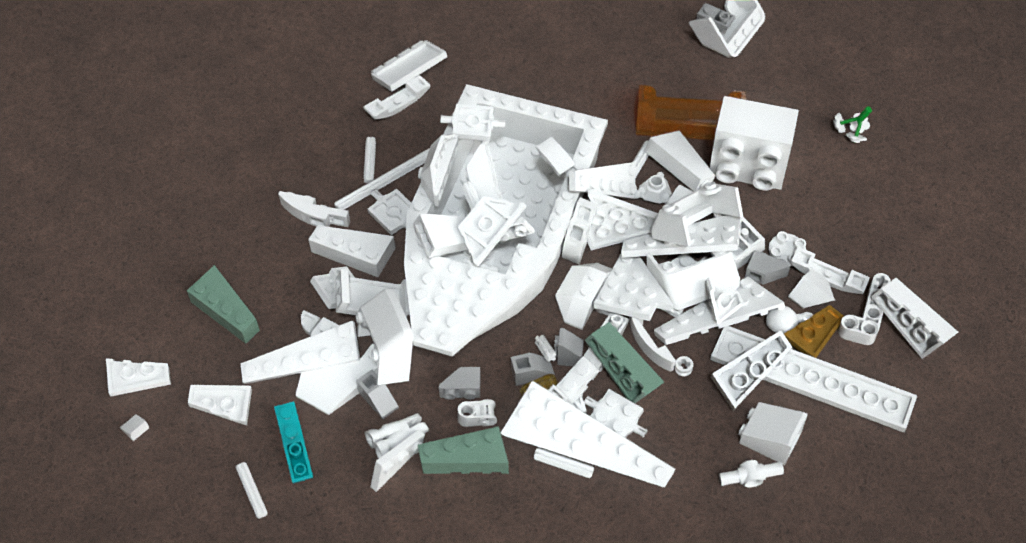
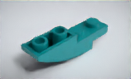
M295 402L275 406L292 482L297 483L313 478Z

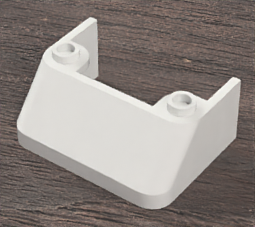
M726 0V11L736 16L727 30L719 31L711 17L692 20L689 24L703 46L726 57H736L765 20L764 11L757 0Z
M707 182L698 190L671 204L664 205L660 209L651 228L652 238L690 246L691 241L687 226L713 212L742 217L743 212L738 187Z
M711 252L713 257L683 268H679L677 264L670 261L658 264L653 256L648 253L647 268L673 303V309L681 310L709 300L706 282L708 277L734 290L740 286V276L732 252Z
M388 288L382 290L359 308V312H356L357 336L371 335L374 342L371 357L378 367L377 385L409 381L413 345L412 329L394 289Z

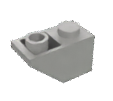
M707 3L697 13V19L711 17L719 31L727 30L736 18L735 15Z
M754 250L745 278L750 277L757 283L766 284L787 277L791 263Z
M560 328L559 336L555 335V357L558 358V365L575 366L582 358L584 340L564 328Z
M526 353L511 357V371L516 386L555 377L551 362H548L544 356Z
M459 367L439 384L440 398L448 400L455 398H465L468 400L480 398V367Z
M371 369L357 379L356 384L359 394L383 420L399 407L385 384L377 385V374Z

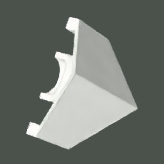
M813 268L802 277L788 296V298L803 309L835 300L828 280Z
M708 277L706 282L709 300L717 325H719L743 305V301L738 291Z

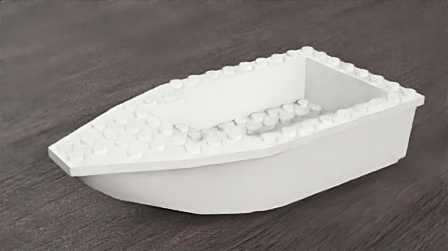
M466 84L458 104L494 107V120H506L505 128H493L490 141H488L503 200H508V202L518 204L521 202L526 205L525 210L520 216L535 231L533 234L507 241H499L482 263L489 264L490 267L491 265L499 267V273L462 263L463 258L471 259V262H473L469 250L432 258L427 257L413 226L417 217L423 213L467 217L471 212L462 190V185L470 182L466 179L465 169L483 140L459 139L460 147L439 207L432 203L420 183L407 211L404 268L413 345L453 356L474 338L518 314L543 291L560 257L568 226L573 217L577 202L584 195L581 192L569 191V171L594 168L599 145L608 125V120ZM448 123L443 135L452 134V124ZM550 137L566 151L575 163L573 168L561 176L556 174L549 162L546 163L536 149V146Z

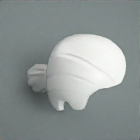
M785 306V309L782 310L775 308L768 312L766 324L772 331L777 333L781 330L784 334L796 327L798 323L812 317L813 314L809 312L796 314L788 306Z

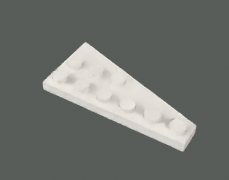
M746 277L740 281V286L736 289L740 293L743 305L719 325H717L710 300H706L654 329V333L659 340L668 345L688 339L690 334L697 332L704 334L709 332L708 329L716 326L720 329L749 320V316L760 313L762 316L768 314V310L775 308L778 310L785 309V304L753 279Z

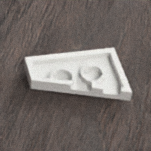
M106 359L110 396L171 384L167 363H132L130 360L119 362L113 359Z
M191 385L188 405L189 407L247 425L252 388L251 386Z
M417 430L376 461L371 482L372 489L377 492L415 453H418V444H423L425 436L422 431Z

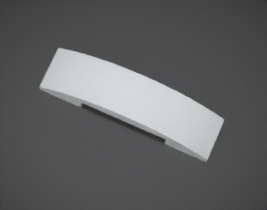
M418 75L406 83V88L383 101L377 98L365 105L364 110L374 119L392 116L423 96L430 88V84Z
M797 247L791 264L799 271L806 274L813 268L828 280L830 287L850 293H864L870 277L854 270L847 273L815 259L816 254Z
M629 316L631 331L642 351L660 367L670 372L673 371L676 360L667 347L664 345L658 348L642 326L643 319Z

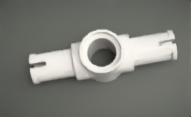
M749 460L740 464L739 468L735 471L719 473V480L721 486L740 483L744 484L745 487H756L761 485L763 480H766V477L783 475L784 470L782 462L763 465L762 463L758 464L756 460Z

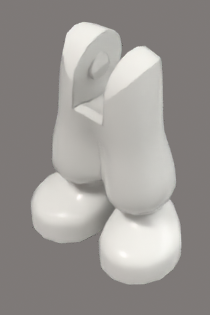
M417 413L402 420L384 424L379 430L369 429L365 431V437L372 449L375 448L379 459L417 430L425 434L429 431L426 423L421 422L422 418Z

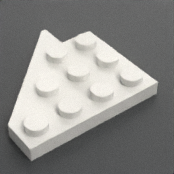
M591 189L587 190L590 201L598 204L587 241L591 250L651 234V228L658 213Z
M621 253L594 301V308L650 321L656 308L673 311V303L640 256L622 257Z

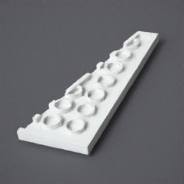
M534 381L531 382L501 432L504 436L662 487L666 486L675 471V468Z

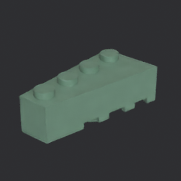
M215 265L187 290L192 304L244 343H247L260 331L256 318Z
M610 322L585 339L629 401L633 403L638 402L664 383Z
M499 426L418 444L423 474H450L451 472H462V474H470V472H482L483 474L501 472V474H509L508 459Z

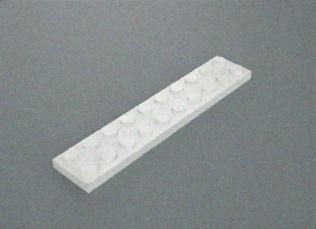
M730 326L724 327L710 360L727 365L765 341V339ZM792 349L763 379L901 432H905L917 398L915 394Z

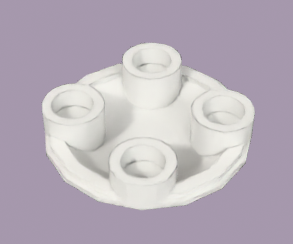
M783 231L779 232L769 243L770 256L791 263L797 247L806 250V241L795 235L787 234Z

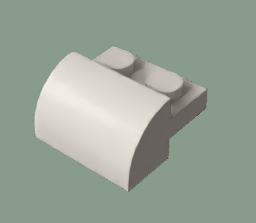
M347 266L331 268L329 274L313 276L310 281L328 309L336 308L335 278L341 269L348 270L349 277L355 278Z

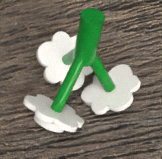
M867 106L861 113H856L853 118L843 120L841 114L838 113L833 121L835 129L839 130L840 133L845 132L844 124L850 123V130L855 133H846V136L850 138L849 140L854 143L866 141L867 138L859 135V133L869 129L870 124L867 122V116L872 112V109Z

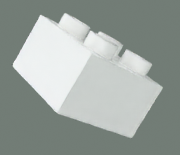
M724 96L710 164V170L714 173L715 177L724 183L739 181L753 184L760 190H771L773 188L781 190L799 110Z

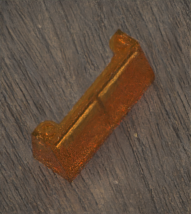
M639 85L636 135L658 136L680 131L685 138L715 140L723 101L656 97V90L652 86ZM732 91L728 95V97L747 100L746 91Z

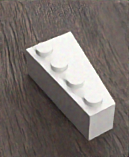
M897 278L871 296L922 359L958 333L956 329Z
M781 330L712 373V380L732 410L749 395L791 350L792 346Z

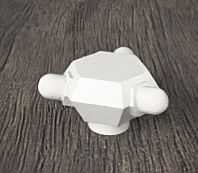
M658 172L656 175L651 176L639 186L636 194H634V198H643L647 202L656 204H667L672 193L667 180L664 178V174Z

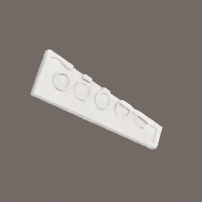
M635 162L569 171V191L588 193L587 190L591 189L611 197L635 199L634 194L637 192Z
M347 322L241 363L243 383L250 384L360 361L355 322Z

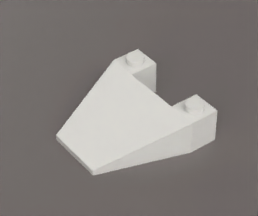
M323 317L312 331L311 336L339 325ZM371 344L360 358V361L301 373L296 397L330 415L359 394L356 384L357 379L371 369L377 374V364L372 361L371 350L374 349V344Z

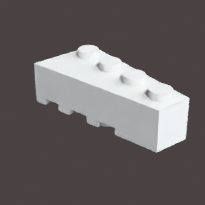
M317 225L309 238L311 252L379 277L395 250L394 236Z

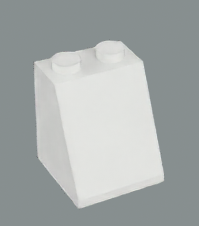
M759 402L756 409L751 408L747 417L749 422L747 425L743 424L738 435L741 436L740 444L785 465L802 433L808 414Z

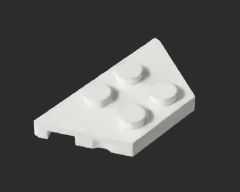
M483 196L458 226L473 261L478 267L525 210L526 205L524 203L508 202V200H495L491 197Z

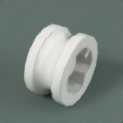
M686 356L679 357L675 362L676 373L680 376L691 374L693 361ZM684 363L687 369H683L681 364Z

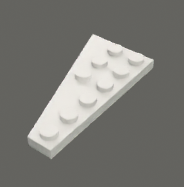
M724 215L687 226L691 241L690 246L656 240L652 238V234L623 241L622 257L647 256L648 253L654 256L738 250L742 217Z

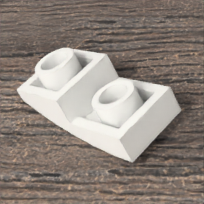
M552 137L536 146L546 163L549 162L558 176H561L575 166L570 156Z

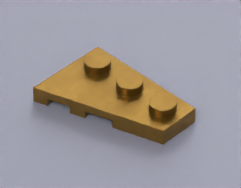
M829 305L784 333V336L801 353L816 358L839 327L844 316Z

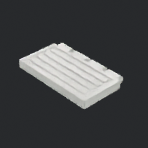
M419 41L411 46V49L408 48L398 54L397 57H393L385 62L384 66L380 65L372 70L371 75L374 81L390 91H394L447 58L446 51L428 41Z

